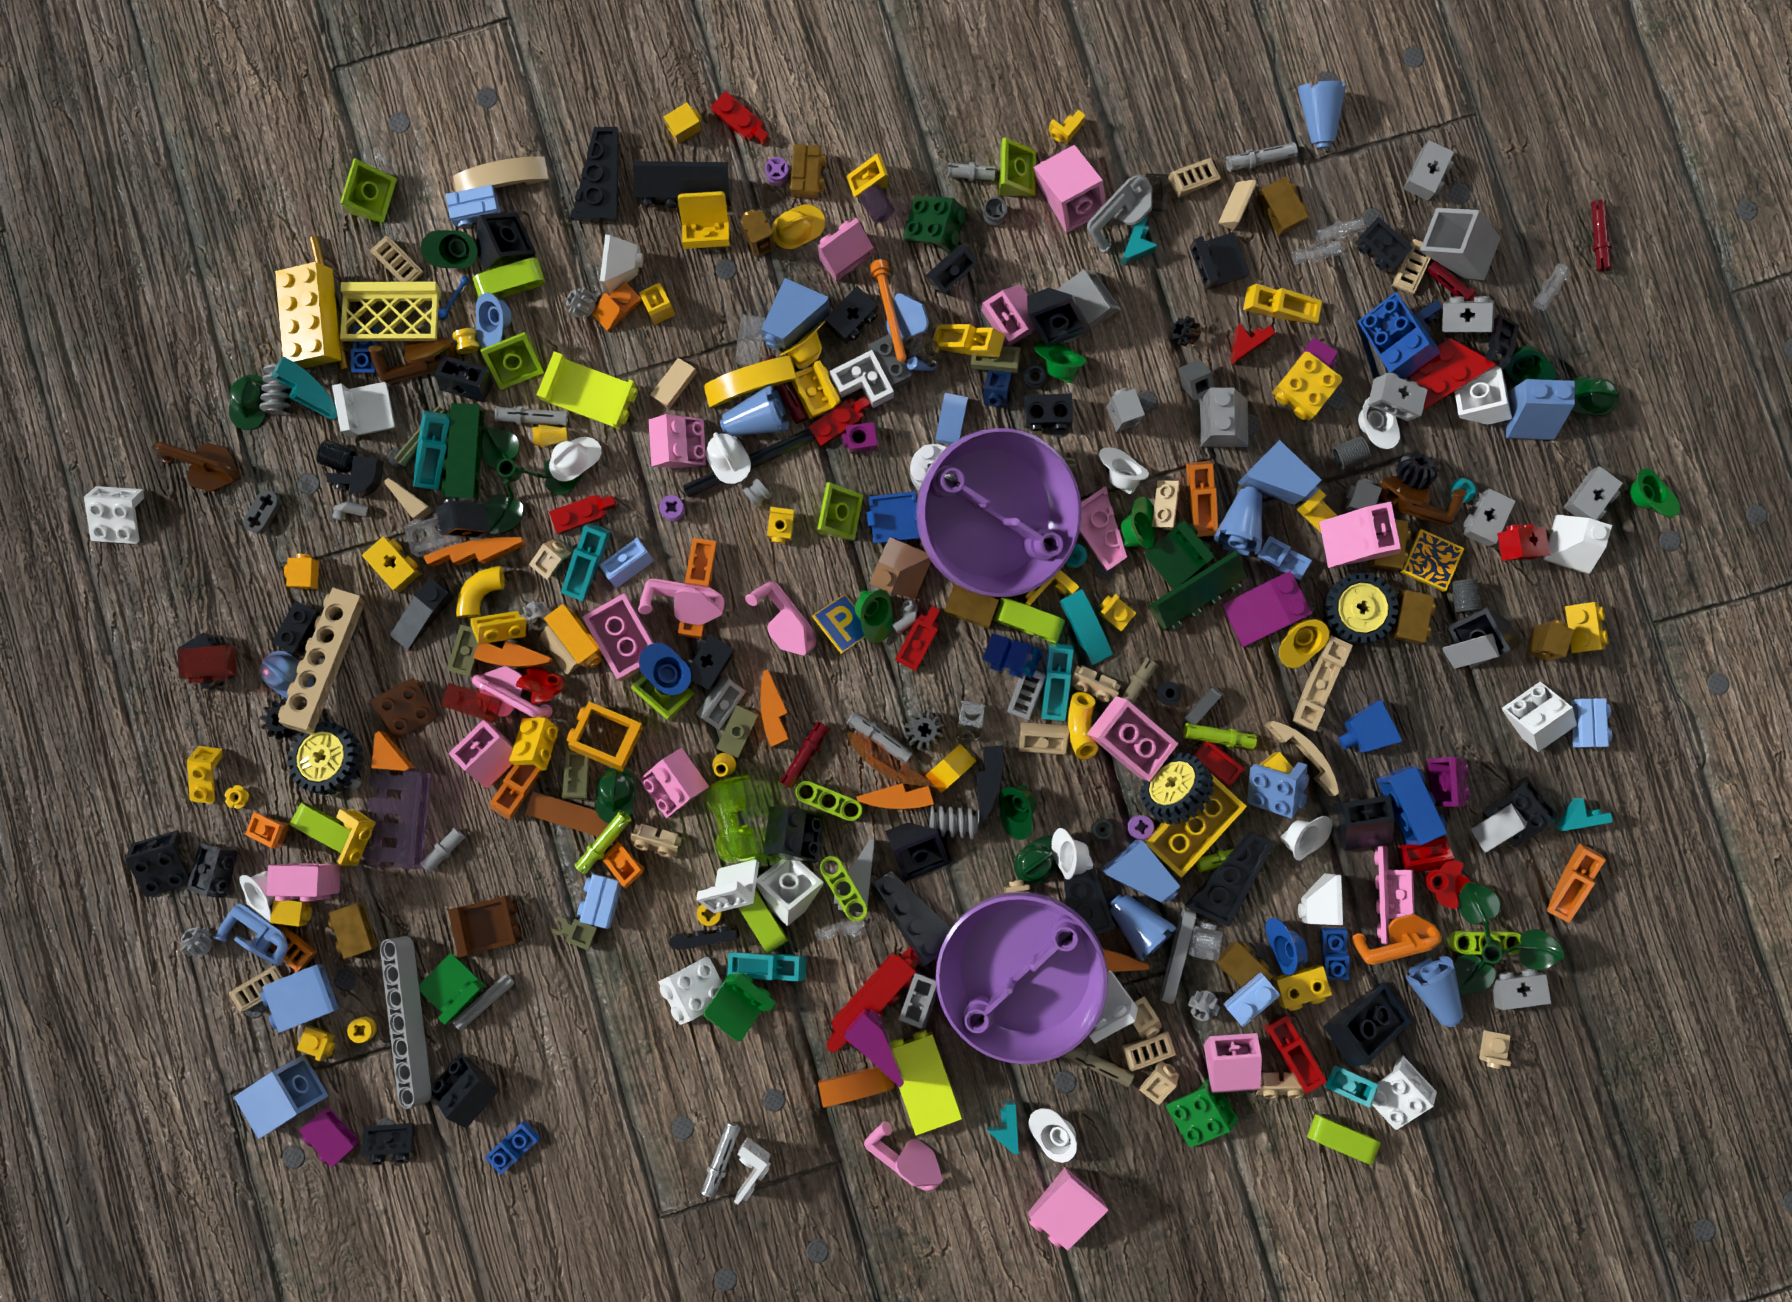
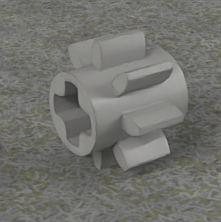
M580 288L578 291L572 290L566 299V305L570 307L568 313L576 318L591 315L595 308V301L591 299L593 293Z
M532 601L523 607L525 614L520 615V617L524 616L526 618L528 630L533 628L540 631L548 625L544 617L551 612L544 602Z
M198 927L188 929L181 937L180 944L183 946L181 951L188 957L191 955L194 957L204 956L212 947V940L210 939L212 934L205 928L201 930Z
M1197 991L1195 996H1191L1188 1003L1192 1007L1190 1012L1200 1021H1207L1208 1019L1211 1021L1213 1016H1217L1220 1010V1006L1216 1005L1218 999L1209 991Z

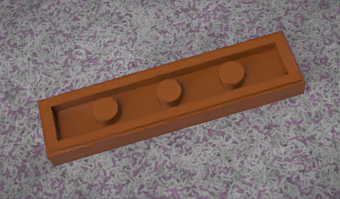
M532 791L525 813L526 815L594 836H599L609 825V823H605L599 818L594 809ZM620 834L617 836L614 842L619 841Z

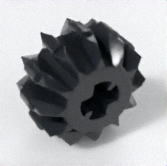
M1417 451L1413 453L1406 452L1397 464V478L1401 479L1403 484L1410 485V488L1413 486L1418 490L1422 488L1428 489L1438 476V463L1432 461V457H1427L1424 453L1419 454Z
M284 699L280 703L272 701V708L264 707L267 715L260 716L261 720H266V723L261 728L264 730L268 729L267 736H275L276 740H282L284 737L291 739L292 732H300L284 727L278 722L279 710L287 701Z

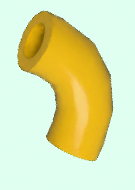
M502 566L478 571L465 581L457 599L456 616L458 618L481 616L480 607L484 596L491 591L504 589L505 579Z
M1077 692L1073 694L1070 702L1068 730L1077 758L1085 760L1093 757L1098 751L1096 741L1087 735L1092 728L1095 699L1087 693Z

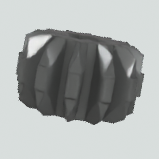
M920 710L918 711L919 720L913 715L909 717L915 723L914 725L905 723L906 728L912 729V732L905 733V737L914 736L909 742L911 746L916 741H919L917 750H921L923 743H926V748L929 751L931 750L930 741L936 746L940 744L934 738L935 736L944 737V734L937 732V729H942L945 726L944 724L935 725L940 716L937 715L931 720L932 711H928L926 718H923V713ZM923 724H927L928 729L931 730V734H926V737H922L921 732L918 731V727H923Z

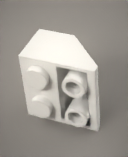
M1542 682L1537 683L1502 708V711L1521 738L1537 752L1577 726L1573 707Z

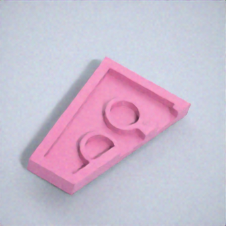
M1105 486L1081 502L1079 533L1104 569L1108 571L1126 559L1127 555Z

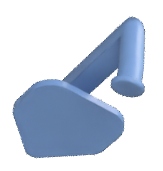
M898 293L894 298L893 305L902 341L906 343L915 338L921 360H918L915 356L910 357L907 361V368L909 370L933 371L936 369V361L926 332L929 321L925 307L910 295ZM886 320L888 333L891 335L888 320Z
M242 904L235 905L219 927L216 935L213 936V939L227 942L226 938L237 920L255 931L257 936L253 942L236 936L234 940L250 952L279 966L288 950L284 933ZM272 943L277 946L274 953L268 950Z

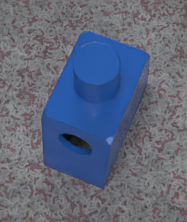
M1382 700L1370 703L1345 722L1348 733L1338 737V741L1344 750L1355 745L1359 753L1402 741Z

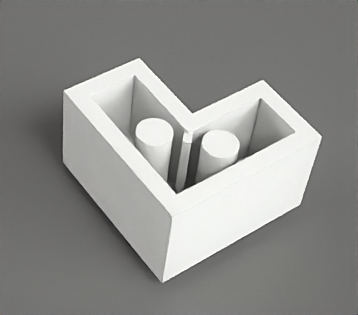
M872 350L830 371V378L841 398L861 388L870 401L872 408L894 398V391Z

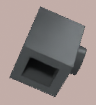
M1200 359L1178 368L1182 387L1193 400L1203 397L1209 388H1215L1211 371Z
M1369 479L1358 480L1353 485L1350 484L1345 498H1348L1344 510L1352 512L1376 505L1382 488L1376 486V483Z

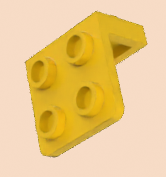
M724 192L678 195L683 249L730 246V225Z
M1304 352L1283 380L1275 387L1272 394L1275 395V399L1280 404L1291 407L1297 417L1309 421L1317 414L1342 382V377L1310 352Z

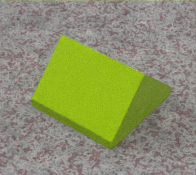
M1006 137L1002 138L1000 148L999 196H1035L1036 176L1034 167L1036 166V150Z
M355 158L352 162L340 204L351 215L383 223L397 178Z
M525 332L481 349V353L500 390L544 373L533 343Z
M827 482L818 524V533L855 541L864 495Z
M642 676L631 686L632 690L669 721H672L695 694L688 687L677 695L664 694L645 676Z

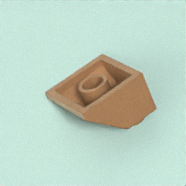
M889 537L869 584L893 594L916 599L931 560L925 551Z

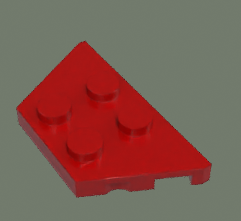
M1450 338L1437 346L1441 352L1412 373L1409 378L1410 381L1416 382L1420 387L1427 389L1423 411L1493 369L1496 364Z

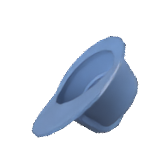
M491 293L481 294L476 302V338L482 348L501 342L503 331L510 325L512 318L506 301L498 300Z
M285 651L270 653L261 664L260 673L263 681L278 694L288 699V688L292 682H295L297 677L296 670L300 661ZM314 678L307 682V687L314 686Z

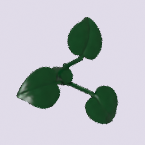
M485 427L482 437L484 460L490 467L497 469L500 476L505 478L503 483L506 485L509 497L504 494L494 495L486 504L491 530L490 534L508 532L515 528L522 520L524 506L520 501L513 500L514 494L510 482L517 481L522 473L546 479L545 486L551 493L565 495L576 487L584 472L575 479L565 482L559 481L552 476L549 469L550 460L544 466L546 474H540L520 467L512 461L520 451L518 438L509 431Z
M1472 882L1465 883L1459 895L1460 913L1468 923L1473 925L1483 920L1486 943L1482 949V960L1476 954H1463L1455 961L1454 965L1460 995L1475 994L1489 988L1495 980L1496 970L1488 963H1498L1502 959L1503 954L1507 955L1514 950L1521 949L1519 959L1524 966L1531 970L1547 969L1564 958L1565 953L1559 942L1542 930L1530 929L1524 931L1520 937L1521 945H1514L1507 949L1504 948L1500 941L1492 940L1488 919L1494 918L1498 914L1500 900L1497 894L1488 887Z

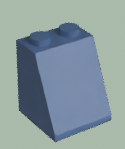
M784 278L761 328L766 346L776 351H779V349L785 351L828 315L830 311L829 298Z
M1526 379L1508 391L1513 419L1506 420V439L1554 440L1575 405V381Z
M1279 440L1237 483L1242 487H1254L1259 490V493L1295 505L1300 500L1304 503L1307 499H1310L1319 490L1316 485L1321 479Z
M1142 840L1132 842L1100 869L1102 874L1159 902L1164 900L1169 902L1178 894L1176 890L1180 888V885Z
M323 964L314 965L262 986L263 992L260 993L264 1006L269 1005L272 1014L268 1016L273 1030L277 1029L278 1033L339 1010Z
M302 1055L272 1071L234 1096L257 1138L260 1139L328 1097V1094L306 1056Z

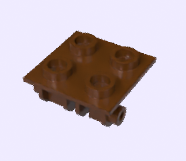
M414 677L370 700L395 739L438 717L421 690L423 688L419 680H415Z

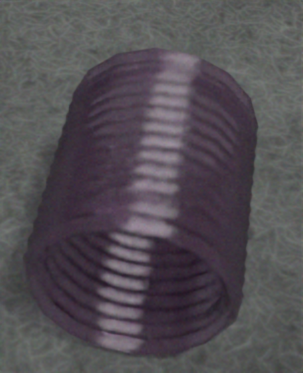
M878 184L867 188L859 196L860 202L875 224L887 220L895 212L894 206Z

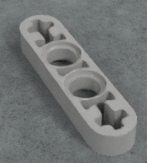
M1183 909L1180 914L1160 992V1001L1173 1004L1176 998L1195 923L1196 912Z

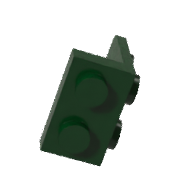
M916 196L913 199L903 238L907 242L934 243L946 253H951L959 243V235L966 218V209L954 198Z
M1184 520L1145 553L1147 560L1173 589L1180 586L1215 557L1212 554V547L1206 541L1202 542L1196 535L1198 534L1196 528Z

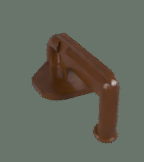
M437 337V341H411L405 348L404 358L407 364L388 369L381 354L383 348L378 345L368 348L380 380L387 384L435 373L443 356L435 358V356L442 351H445L446 356L456 358V350L452 340Z
M164 442L155 444V449L164 463H171L174 459H178L191 464L187 473V479L195 488L213 492L240 479V473L226 448L206 443L199 446L196 453Z
M1393 476L1383 479L1380 485L1382 489L1379 499L1382 503L1391 502L1394 511L1441 526H1448L1454 521L1467 492L1463 489L1453 490V499L1446 511L1428 505L1430 502L1429 488H1422L1421 490L1413 486L1410 488V485L1403 484L1401 479ZM1390 490L1399 497L1389 495Z

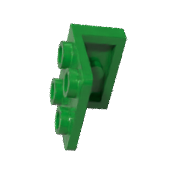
M745 973L729 974L703 1012L705 1018L734 1041H742L761 1011H771L776 1004L770 998L771 994L764 988H757L752 984V978Z

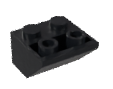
M1377 796L1335 803L1344 851L1392 843L1395 818L1390 796Z
M790 805L769 807L763 854L784 860L818 863L824 816Z
M463 1053L459 1054L431 1087L432 1096L445 1118L466 1129L499 1092L490 1076Z

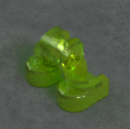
M751 774L714 782L705 794V803L708 809L715 814L719 832L715 841V850L717 855L727 863H739L768 856L757 852L754 833L751 830L750 824L742 826L738 820L737 814L739 811L747 810V800L742 780L752 778Z

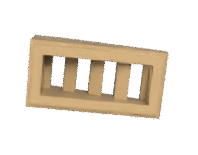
M1211 158L1173 171L1168 177L1178 198L1221 179ZM1208 166L1212 174L1211 177L1207 176L1203 167ZM1197 170L1200 171V173H1201V175H1202V177H1203V180H1200V178H1199V176H1198V174H1197V172H1196ZM1188 174H1192L1195 183H1192ZM1183 176L1187 182L1186 186H1184L1181 180V177Z
M388 235L371 249V253L400 282H414L424 273ZM398 253L399 255L389 264L388 261ZM405 260L406 263L396 271L395 268ZM412 267L413 270L403 278L402 275Z
M1416 239L1409 243L1413 249L1402 260L1392 283L1393 287L1412 295L1415 293L1431 259L1420 251L1423 242ZM1413 259L1417 262H1420L1421 264L1417 265L1415 263L1410 262L1409 260ZM1405 268L1417 272V274L1415 275L1413 273L1405 271ZM1403 276L1405 278H1408L1412 280L1413 283L1410 284L1408 282H1405L1401 280V277Z
M389 478L385 480L386 486L416 521L420 522L433 511L431 507Z
M278 966L270 967L229 992L240 1013L247 1012L262 1002L260 993L263 992V989L259 983L260 980H262L264 985L271 983L267 977L270 974L274 981L284 978ZM253 986L259 996L258 998H255L249 987ZM242 992H244V994H245V996L247 997L249 1003L247 1002V1000H246V998L244 997V995H243Z
M1168 1031L1157 1034L1152 1038H1144L1122 1046L1131 1071L1176 1055ZM1164 1039L1167 1052L1164 1053L1159 1042ZM1151 1043H1155L1158 1055L1154 1056ZM1146 1046L1149 1058L1145 1059L1141 1047ZM1137 1049L1140 1058L1139 1061L1135 1060L1133 1054V1050Z

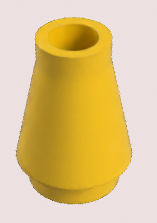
M539 424L538 427H532L534 446L542 448L567 441L566 427L561 428Z
M728 753L718 754L712 763L714 773L720 777L731 775L736 769L734 757ZM719 765H724L726 770L723 771L722 768H719Z

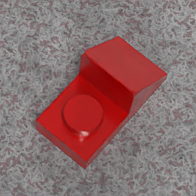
M1239 324L1234 332L1230 362L1235 364L1271 339L1276 333L1271 325L1264 330L1262 327H1259L1249 336L1243 326Z

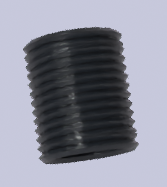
M326 439L317 450L316 461L318 464L346 474L352 468L353 456H356V452L354 449Z

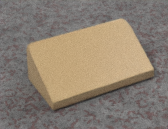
M1255 180L1241 181L1235 184L1219 220L1220 225L1232 230L1236 229L1257 184Z
M678 358L650 396L670 409L696 375V369Z
M546 626L539 639L568 675L580 665L575 661L550 626Z
M1022 722L1020 725L1019 751L1066 755L1069 738L1068 726Z

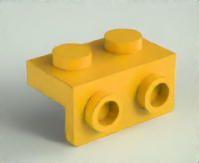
M820 360L816 361L812 367L796 372L797 379L791 382L810 419L830 412L840 403L839 392L837 388L833 387L829 379V372Z
M1597 602L1565 606L1568 628L1574 629L1570 642L1572 653L1605 650V644H1608L1609 640L1607 630L1602 628V621L1605 620L1603 606L1599 607Z
M518 611L471 618V628L478 645L526 637L527 620L524 616L520 617Z
M546 717L522 718L509 761L513 765H535L540 770H546L557 738L558 728Z

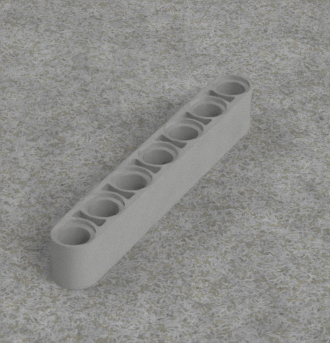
M402 936L384 940L380 947L397 1096L400 1105L405 1109L428 1103L431 1099L432 1091L414 944L411 938Z

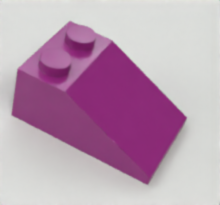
M1291 571L1221 605L1242 647L1312 614Z
M1464 757L1428 759L1430 792L1436 800L1434 806H1466L1470 792L1468 786H1466L1465 776L1468 775V765L1464 762Z
M864 1008L845 1030L844 1038L901 1088L904 1084L903 1074L883 1024H881L882 1018L872 1009L868 1012Z

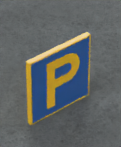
M846 594L812 615L813 619L841 654L865 638L861 620L855 613V606Z

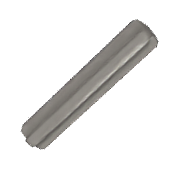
M508 974L501 977L453 1020L454 1026L458 1030L464 1029L514 985L513 979Z

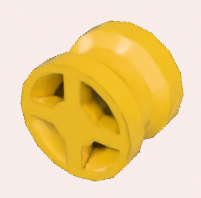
M463 328L453 332L452 336L457 342L456 352L458 354L473 353L480 349V345L475 339L477 333L474 328Z
M701 904L697 910V919L705 926H712L720 921L723 912L713 913Z
M367 1016L355 1019L348 1026V1036L356 1043L368 1041L376 1034L377 1024L371 1017Z

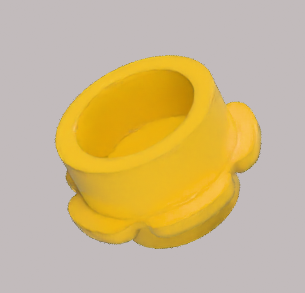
M240 785L229 788L225 793V802L230 808L241 809L249 800L247 790Z

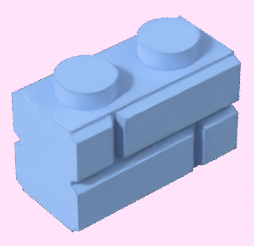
M492 184L446 194L450 219L455 227L459 226L461 229L470 228L473 226V223H477L479 215L501 213L497 193Z
M1607 699L1571 700V706L1573 707L1577 726L1572 728L1573 748L1609 747V742L1612 740V730L1608 728L1611 707L1607 704Z
M594 873L591 878L588 877L584 886V891L587 892L586 899L580 902L577 915L581 916L580 922L606 929L611 928L622 887L616 878Z
M1260 972L1229 998L1224 1005L1240 1025L1244 1027L1251 1021V1017L1255 1018L1275 1001L1280 994Z

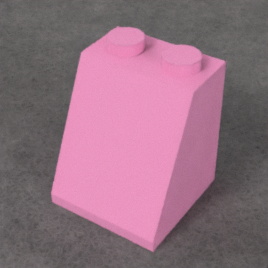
M1075 145L1034 167L1037 184L1066 233L1088 222L1106 203L1103 180Z
M1064 1167L1028 1211L1029 1218L1031 1219L1029 1223L1039 1232L1042 1230L1050 1235L1048 1239L1057 1248L1063 1246L1068 1251L1108 1211V1208L1100 1196Z

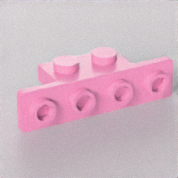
M1378 846V851H1375L1374 855L1375 865H1379V875H1376L1375 885L1376 889L1380 890V899H1377L1376 910L1381 916V924L1378 923L1377 935L1378 938H1381L1382 944H1388L1390 919L1415 914L1413 870H1389L1388 846Z

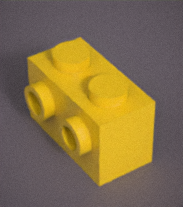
M1318 964L1297 970L1292 975L1283 974L1272 978L1274 988L1280 994L1278 997L1280 1006L1285 1009L1288 1008L1289 1011L1298 1010L1303 1007V1003L1310 1001L1312 1004L1326 1001L1325 997L1332 995L1324 967Z

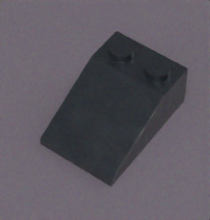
M1381 982L1337 1012L1323 1027L1348 1065L1353 1067L1368 1065L1411 1023V1020L1387 984Z

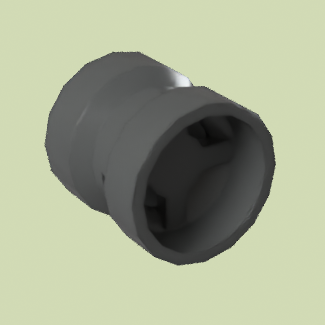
M992 197L985 202L983 220L988 226L998 227L1005 221L1007 213L1005 201L999 197Z

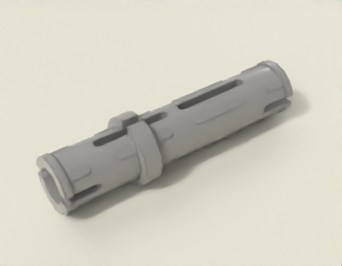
M1295 142L1262 150H1246V153L1227 156L1226 166L1228 171L1247 167L1252 169L1256 165L1295 158L1298 153L1297 145Z
M496 406L495 421L516 422L517 425L532 423L567 426L568 411L524 409L523 406H517V408Z
M856 711L852 713L846 724L863 734V738H868L903 764L908 761L913 753L912 750L903 746L878 728L875 722L871 723Z
M726 1122L712 1164L707 1168L708 1175L700 1192L707 1197H716L721 1179L727 1173L725 1168L738 1133L741 1130L739 1125Z

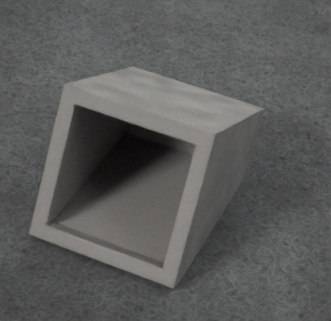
M1436 208L1420 251L1462 278L1485 280L1501 237L1480 210Z
M1083 269L1057 289L1074 297L1091 329L1121 310L1095 271ZM1082 335L1068 339L1064 342L1071 343L1072 341L1076 340Z
M1209 388L1200 400L1201 447H1248V400L1235 388Z

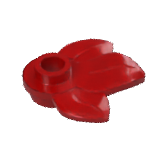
M540 667L527 668L528 675L521 676L516 682V687L532 692V705L551 701L553 696L558 695L564 688V680L561 676L549 673Z
M1445 862L1440 869L1431 870L1425 877L1427 889L1435 893L1438 903L1447 908H1458L1457 895L1460 894L1466 882H1471L1466 876L1460 874L1463 869L1462 862ZM1435 877L1440 878V882L1437 885L1433 884Z

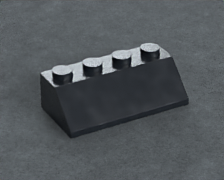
M633 161L635 196L638 204L643 207L653 208L656 205H665L668 208H678V195L720 191L725 193L727 206H732V176L728 162Z

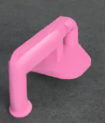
M649 579L645 583L638 611L641 614L652 612L651 600L653 594L674 597L675 617L684 623L702 625L722 615L725 600L720 593L712 588L660 579Z
M769 581L746 595L745 600L751 606L758 605L759 600L768 595L780 610L768 624V633L780 649L799 655H805L816 646V636L813 628L776 582Z
M504 666L481 675L473 676L472 683L479 688L484 707L498 716H508L515 708L534 718H549L552 715L553 710L551 706L543 704L538 707L520 697L524 689L516 687V682L523 675L510 667Z
M883 1121L866 1138L864 1142L866 1149L912 1186L924 1191H932L942 1183L943 1179L934 1151L920 1140H910L899 1156L880 1141L885 1135L889 1136L892 1133V1126L887 1121Z

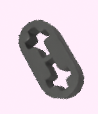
M269 490L260 492L245 515V528L256 534L265 532L280 508V497ZM265 498H268V499L271 498V501H273V504H272L271 506H270V505H267V506H266V503L264 502V499H265ZM253 518L258 519L261 525L254 526V523H252Z
M1213 685L1185 715L1184 719L1190 724H1196L1219 700L1223 693Z

